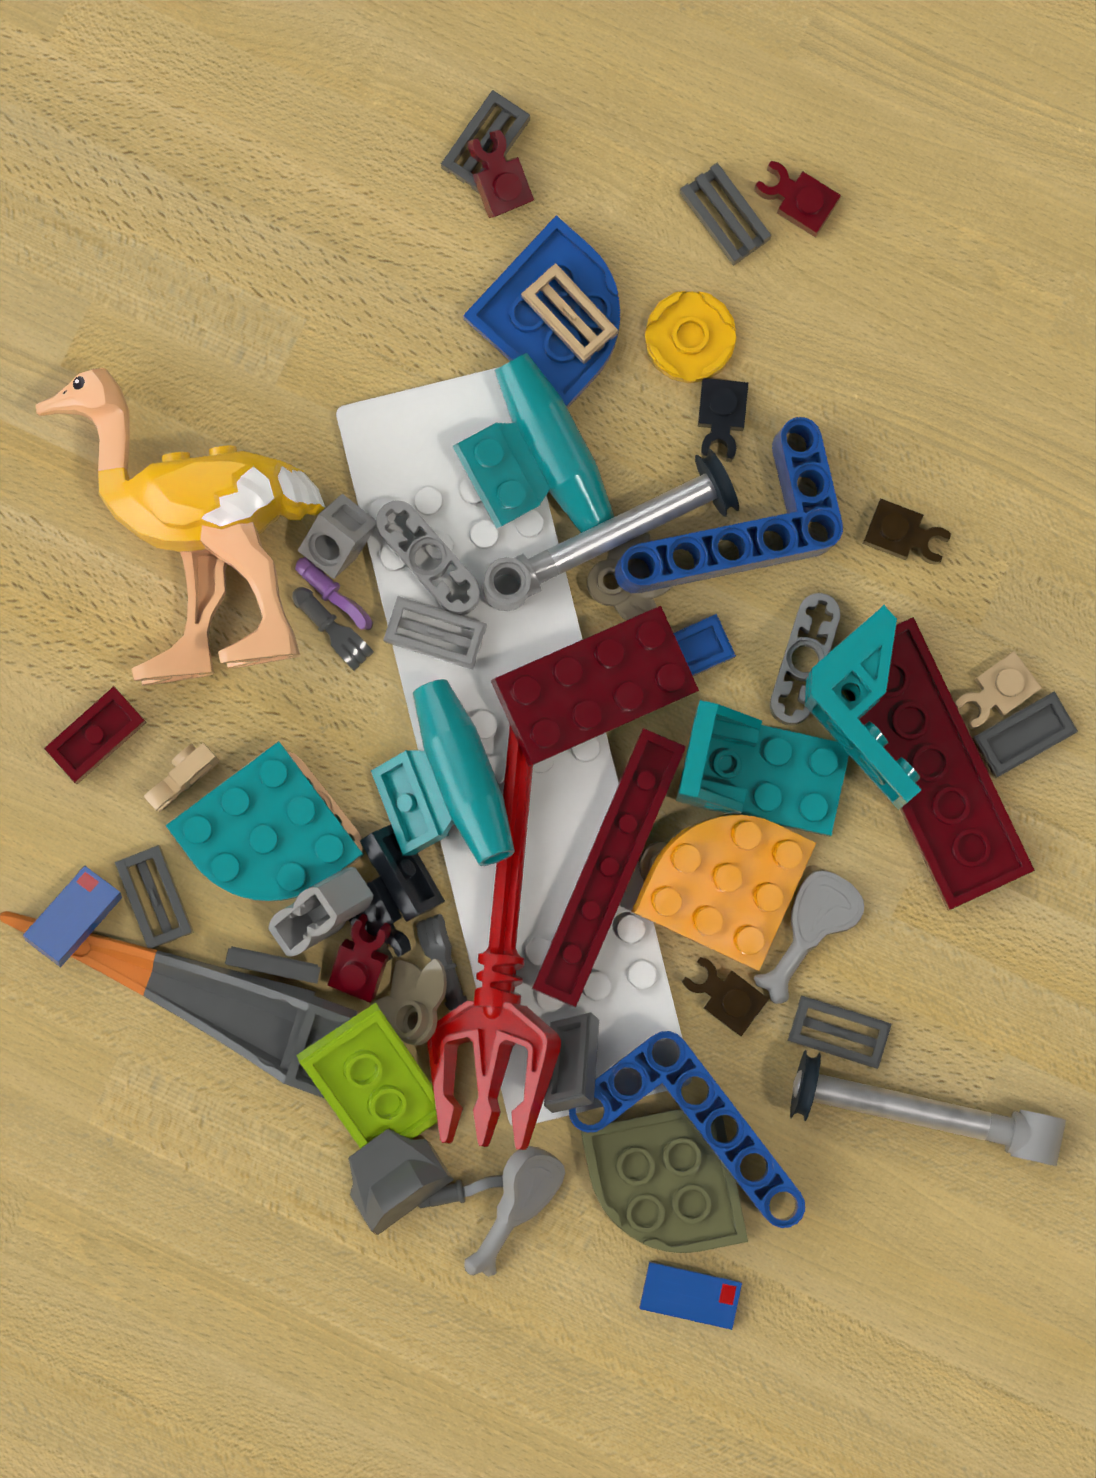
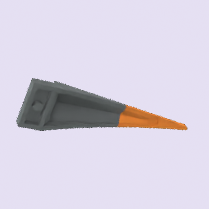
M8 911L0 914L1 922L23 933L37 920ZM93 933L87 937L71 956L187 1021L283 1084L322 1098L324 1096L299 1063L296 1055L358 1013L356 1010L315 996V991Z

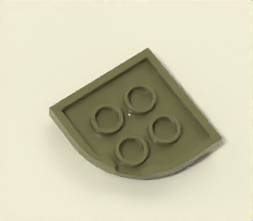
M682 1109L612 1122L597 1132L587 1133L581 1131L589 1175L596 1197L609 1218L630 1237L651 1248L674 1253L700 1252L748 1242L736 1180ZM720 1115L711 1124V1134L718 1142H728L723 1116Z

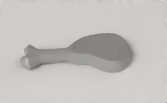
M825 870L815 871L805 878L792 906L791 926L793 941L775 969L766 974L754 976L756 985L769 991L770 999L773 1003L781 1004L789 999L788 984L791 977L806 955L817 947L824 937L847 931L856 926L861 920L864 912V900L859 891L847 880Z
M528 1146L526 1150L516 1151L507 1161L502 1176L504 1194L497 1206V1218L478 1251L465 1259L464 1268L469 1275L474 1276L481 1272L488 1277L497 1273V1255L513 1228L536 1216L556 1194L563 1182L565 1169L564 1165L554 1155L539 1147Z

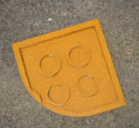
M731 814L715 816L714 818L704 820L679 832L661 850L650 868L631 912L753 970L760 971L816 842L776 823L755 816Z

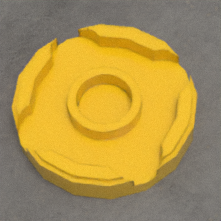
M693 291L675 292L661 300L648 317L644 336L647 355L656 369L671 380L695 383L701 382L703 378L710 379L720 373L732 358L736 342L734 318L725 304L709 293L700 291L698 293Z

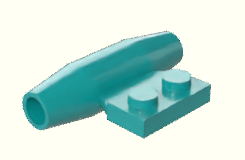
M525 353L495 369L494 371L512 423L496 422L452 447L496 529L540 506L548 492L554 497L580 533L614 518L615 516L594 457L563 399L529 354Z
M446 679L435 680L420 686L413 692V699L424 751L405 750L371 770L403 855L419 853L449 836L448 832L455 824L479 866L498 863L513 855L515 850L504 797L477 728Z

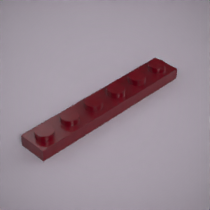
M645 728L641 730L537 974L532 990L576 1008L686 746Z

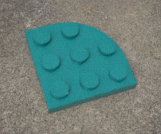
M279 741L165 825L204 876L220 888L234 895L252 900L284 901L297 898L304 890L347 868L364 855Z

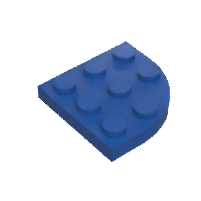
M556 215L463 315V319L509 361L528 353L561 396L568 409L604 369L613 353L618 334L612 340H608L601 350L596 351L591 356V359L583 364L525 302L521 293L556 263L618 329V334L620 327V303L616 283L604 260L583 238ZM555 279L548 283L597 336L602 332V329ZM539 291L536 296L585 348L589 342L550 300Z

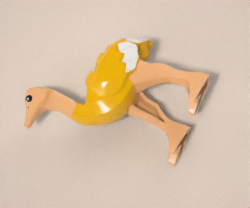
M93 368L79 373L56 395L36 404V414L39 416L53 414L82 415L94 423L98 430L100 441L98 463L100 498L114 518L137 537L156 548L178 551L181 554L188 593L187 621L184 635L170 649L133 667L131 671L134 681H141L142 686L206 677L214 674L209 644V631L213 616L226 595L225 570L227 565L233 567L249 582L257 598L262 620L257 630L238 642L218 651L220 663H227V668H239L301 657L294 631L286 618L279 596L275 563L262 548L259 534L263 533L270 524L276 522L281 516L288 520L301 521L306 514L316 516L325 509L319 489L303 470L281 460L246 451L237 452L236 446L227 445L209 449V456L191 458L189 452L165 454L162 456V462L150 464L130 479L127 472L130 439L129 409L121 387L105 368Z

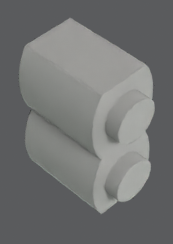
M355 867L344 868L300 893L293 904L280 910L272 917L268 929L286 956H296L335 934L344 926L346 921L365 911L373 899V893Z

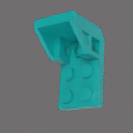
M883 605L812 667L806 678L805 706L899 810L921 791L916 784L920 777L904 758L900 757L895 761L885 750L884 746L888 741L873 723L869 721L863 725L859 720L880 701L879 699L884 696L887 689L897 618ZM841 691H851L855 696V701L850 702Z
M700 700L695 713L676 801L729 815L755 816L783 827L831 837L849 754L836 741L761 725L762 720L720 704Z

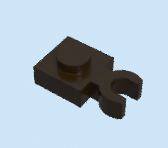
M880 498L863 544L906 560L910 550L914 549L918 551L919 556L925 562L937 565L941 562L943 556L931 552L928 542L933 538L948 542L951 533L941 527H932L928 530L922 529L919 526L924 516L923 514Z
M700 957L697 963L706 969L708 974L707 980L703 984H695L691 979L685 977L682 981L683 985L693 993H706L711 998L703 1009L741 1037L768 1002L769 998L733 971L728 974L724 981L717 977V970L710 960Z

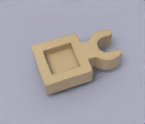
M1013 651L975 679L982 690L980 693L969 692L963 694L956 700L955 704L957 709L966 703H973L978 707V717L968 724L970 729H976L987 721L991 708L995 707L1001 717H1003L1042 688L1015 651Z
M204 743L197 748L191 744L171 761L175 768L168 773V776L147 792L144 797L156 811L161 812L180 793L186 792L220 760Z

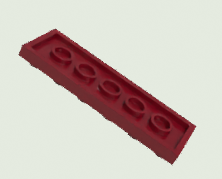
M914 617L897 624L886 693L859 720L863 725L869 721L873 723L888 741L884 746L885 750L895 761L900 757L904 758L920 777L916 784L921 791L901 807L900 811L949 911L1035 870ZM843 690L850 702L855 701V696L851 691Z

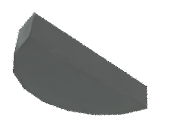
M233 946L228 948L225 961L226 965L315 984L318 982L321 969L317 964Z

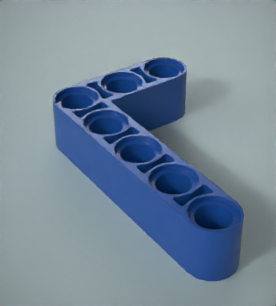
M795 417L789 420L773 439L772 453L786 507V514L636 544L630 547L616 564L615 578L618 585L630 593H643L817 557L826 553L840 540L843 533V522L819 427L808 418ZM796 433L802 436L806 442V451L797 452L793 450L787 443V434ZM806 477L811 479L817 487V495L815 497L803 495L797 486L798 478ZM810 522L822 524L827 531V541L819 542L814 540L808 532V524ZM773 531L779 534L783 540V549L781 551L769 549L763 541L764 532ZM728 540L733 542L739 550L738 559H725L718 550L719 541ZM677 549L688 551L694 559V568L690 570L679 568L673 560V552ZM628 560H643L648 565L649 577L646 579L633 577L628 570Z
M661 1031L652 1035L595 1079L594 1097L599 1099L604 1106V1114L599 1122L590 1125L582 1123L576 1115V1108L569 1109V1117L574 1126L587 1133L597 1132L662 1084L767 1221L780 1228H789L796 1225L803 1218L805 1200L801 1192L684 1039L674 1032ZM667 1038L677 1044L679 1056L673 1065L664 1067L654 1061L652 1049L658 1040ZM630 1067L640 1074L642 1084L635 1094L625 1096L616 1090L614 1078L619 1070ZM697 1076L706 1082L708 1094L703 1102L692 1105L684 1100L681 1088L686 1079ZM720 1115L731 1116L737 1124L736 1135L728 1142H718L711 1134V1124ZM757 1153L764 1158L766 1170L761 1178L750 1181L742 1176L740 1164L746 1155ZM779 1192H788L795 1200L794 1212L787 1218L779 1219L774 1217L769 1207L771 1198Z

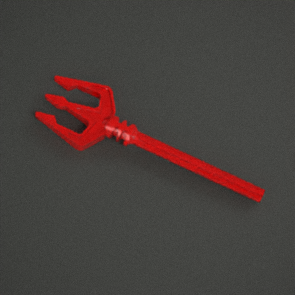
M511 725L509 727L503 797L515 852L510 857L496 863L489 946L486 951L478 954V963L484 965V970L476 973V979L482 982V987L475 989L474 1001L464 1002L437 1021L435 1032L427 1041L439 1137L442 1143L451 1144L463 1107L453 1096L458 1047L463 1043L473 1042L478 1099L473 1108L478 1145L483 1147L489 1146L501 1113L498 1096L513 1046L519 1044L526 1047L528 1057L524 1101L511 1111L515 1148L526 1150L529 1146L560 1053L561 1040L558 1033L531 1009L520 1005L521 994L514 992L515 987L523 982V978L516 975V970L524 967L525 958L518 954L516 943L533 765L528 766Z

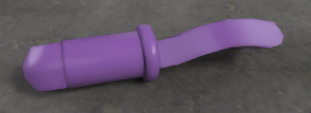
M306 557L299 558L296 562L295 570L322 595L324 601L330 600L345 611L360 629L369 630L372 628L373 622L367 612L355 601L338 592L340 588L338 582L330 579Z

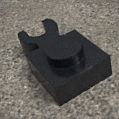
M702 379L698 427L711 428L710 433L705 436L702 442V458L707 457L708 449H710L712 444L722 443L727 448L726 462L733 461L737 446L735 439L730 435V430H744L749 382Z
M377 877L366 883L373 893L370 905L365 911L351 918L349 922L353 926L354 922L362 914L368 915L365 929L372 936H377L379 929L384 923L390 924L391 933L389 938L377 949L378 952L388 955L389 961L393 956L388 949V944L393 947L397 957L410 951L411 945L407 936L395 928L393 923L403 917L382 879Z

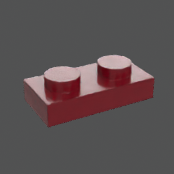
M113 686L44 749L72 781L78 784L147 722L120 691Z

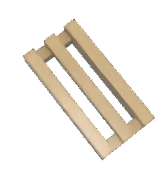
M556 263L521 293L525 302L583 364L591 359V356L596 351L601 350L608 340H612L618 334V329ZM555 279L602 329L598 336L548 284ZM539 291L550 300L589 342L585 348L536 296Z

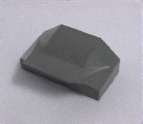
M391 1129L385 1130L348 1158L353 1182L350 1196L371 1232L377 1235L454 1180L429 1141L426 1139L412 1140L399 1135Z

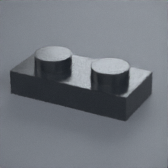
M391 824L370 833L360 840L371 864L378 872L406 922L433 910L445 902L419 854H402Z

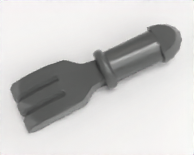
M299 587L294 590L292 599L295 606L299 607L319 627V632L325 630L328 633L331 647L355 671L366 660V657H369L374 651L350 627L338 625L334 621L337 616L335 614L332 615L313 596L311 590L305 587Z
M438 914L433 918L429 917L426 920L419 921L416 925L417 934L425 955L431 960H440L444 966L447 978L445 1005L448 1010L452 1011L466 1002L467 996L463 994L455 970L457 965L452 962V946L446 931L443 915Z
M503 1175L488 1176L466 1186H463L460 1179L456 1180V1183L447 1184L418 1207H435L458 1201L464 1203L466 1201L465 1197L472 1196L489 1188L503 1187Z

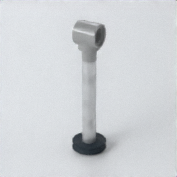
M708 449L706 458L695 455L699 477L529 559L524 554L515 558L505 557L497 559L490 564L485 572L483 593L486 601L490 606L500 611L515 610L524 604L526 598L541 591V583L710 501L713 502L723 517H727V509L730 507L739 511L738 498L724 466L717 455L711 449ZM509 574L518 580L520 588L514 594L504 595L497 591L493 583L494 580L500 575Z
M806 1050L803 1052L793 1083L790 1118L794 1114L799 1113L804 1116V1121H806L813 1102L1003 1144L1005 1145L1006 1153H1010L1013 1157L1057 1166L1066 1123L1065 1119L1026 1110L1014 1111L1012 1116L1008 1117L819 1074L820 1052L814 1058L809 1057Z

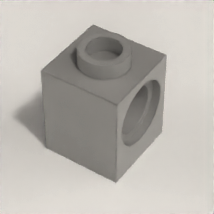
M341 494L319 513L300 545L298 552L309 559L317 568L335 579L357 559L377 526L376 520L344 494Z

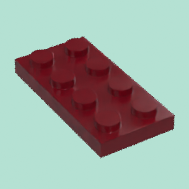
M662 606L651 609L491 680L529 767L699 691Z

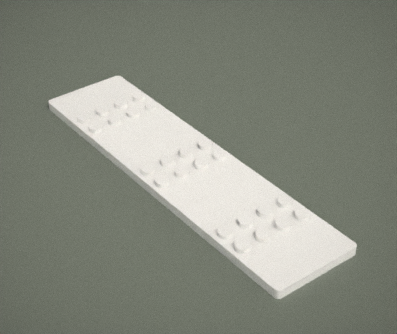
M497 368L343 405L338 408L336 417L358 506L376 520L379 510L388 502L404 501L410 504L475 577L479 584L480 600L478 605L470 613L461 615L487 624L473 670L395 645L392 646L418 750L424 751L413 692L426 683L446 679L477 728L503 794L510 723L491 680L583 639L566 572L541 583V591L526 598L524 604L515 610H497L490 606L484 597L483 583L485 572L494 561L505 557L515 558L521 554H524L529 559L559 544L547 495L540 506L496 529L452 447L496 422L512 423L494 371ZM393 512L388 516L390 526L386 530L389 533L398 530L403 534L408 543L400 546V548L406 552L415 539L426 535V533L420 529L418 534L414 536L406 525V520L409 516L405 513L403 516L398 517ZM376 526L367 544L387 625L389 624L397 596L445 610L382 539ZM432 545L421 547L415 555L416 565L425 571L436 569L442 561L440 550ZM450 564L444 575L430 582L437 587L439 582L443 580L451 591V595L447 600L451 603L455 600H460L465 604L469 601L467 591L471 586L467 583L458 586L452 580L449 573L457 569L453 564ZM509 574L500 575L493 582L497 591L504 595L514 594L520 588L518 580ZM403 610L402 618L472 639L474 631L414 612ZM398 627L396 632L397 635L466 656L468 652L467 648ZM606 733L533 765L516 943L518 954L525 958L524 967L516 970V975L522 977L523 982L521 985L516 986L514 991L521 994L520 1005L527 1006L549 1026L550 1022L590 1012L600 1020L595 1079L658 1032L671 1031L682 1038L654 923L631 912L644 884L639 871V862H637L576 1008L532 990L537 974L619 784ZM454 824L448 832L449 836L440 840L477 989L482 987V982L476 979V973L484 970V965L478 963V954L486 951L489 946L496 863L488 866H479ZM666 1038L660 1039L654 1044L652 1057L658 1065L667 1067L677 1061L679 1048L674 1041ZM519 1044L513 1046L501 1086L508 1120L511 1125V1111L524 1101L528 1051L526 1047ZM630 1067L619 1070L614 1078L616 1090L625 1096L635 1094L642 1084L640 1074ZM692 1077L686 1079L682 1087L689 1085ZM660 1084L646 1096L667 1090ZM594 1097V1104L577 1107L576 1113L604 1106L599 1099ZM543 1101L536 1123L568 1116L569 1110L552 1113L544 1106Z

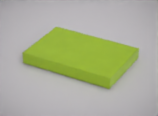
M374 1003L296 1055L299 1063L360 1149L387 1129L413 1139L438 1123L432 1083L377 1003Z

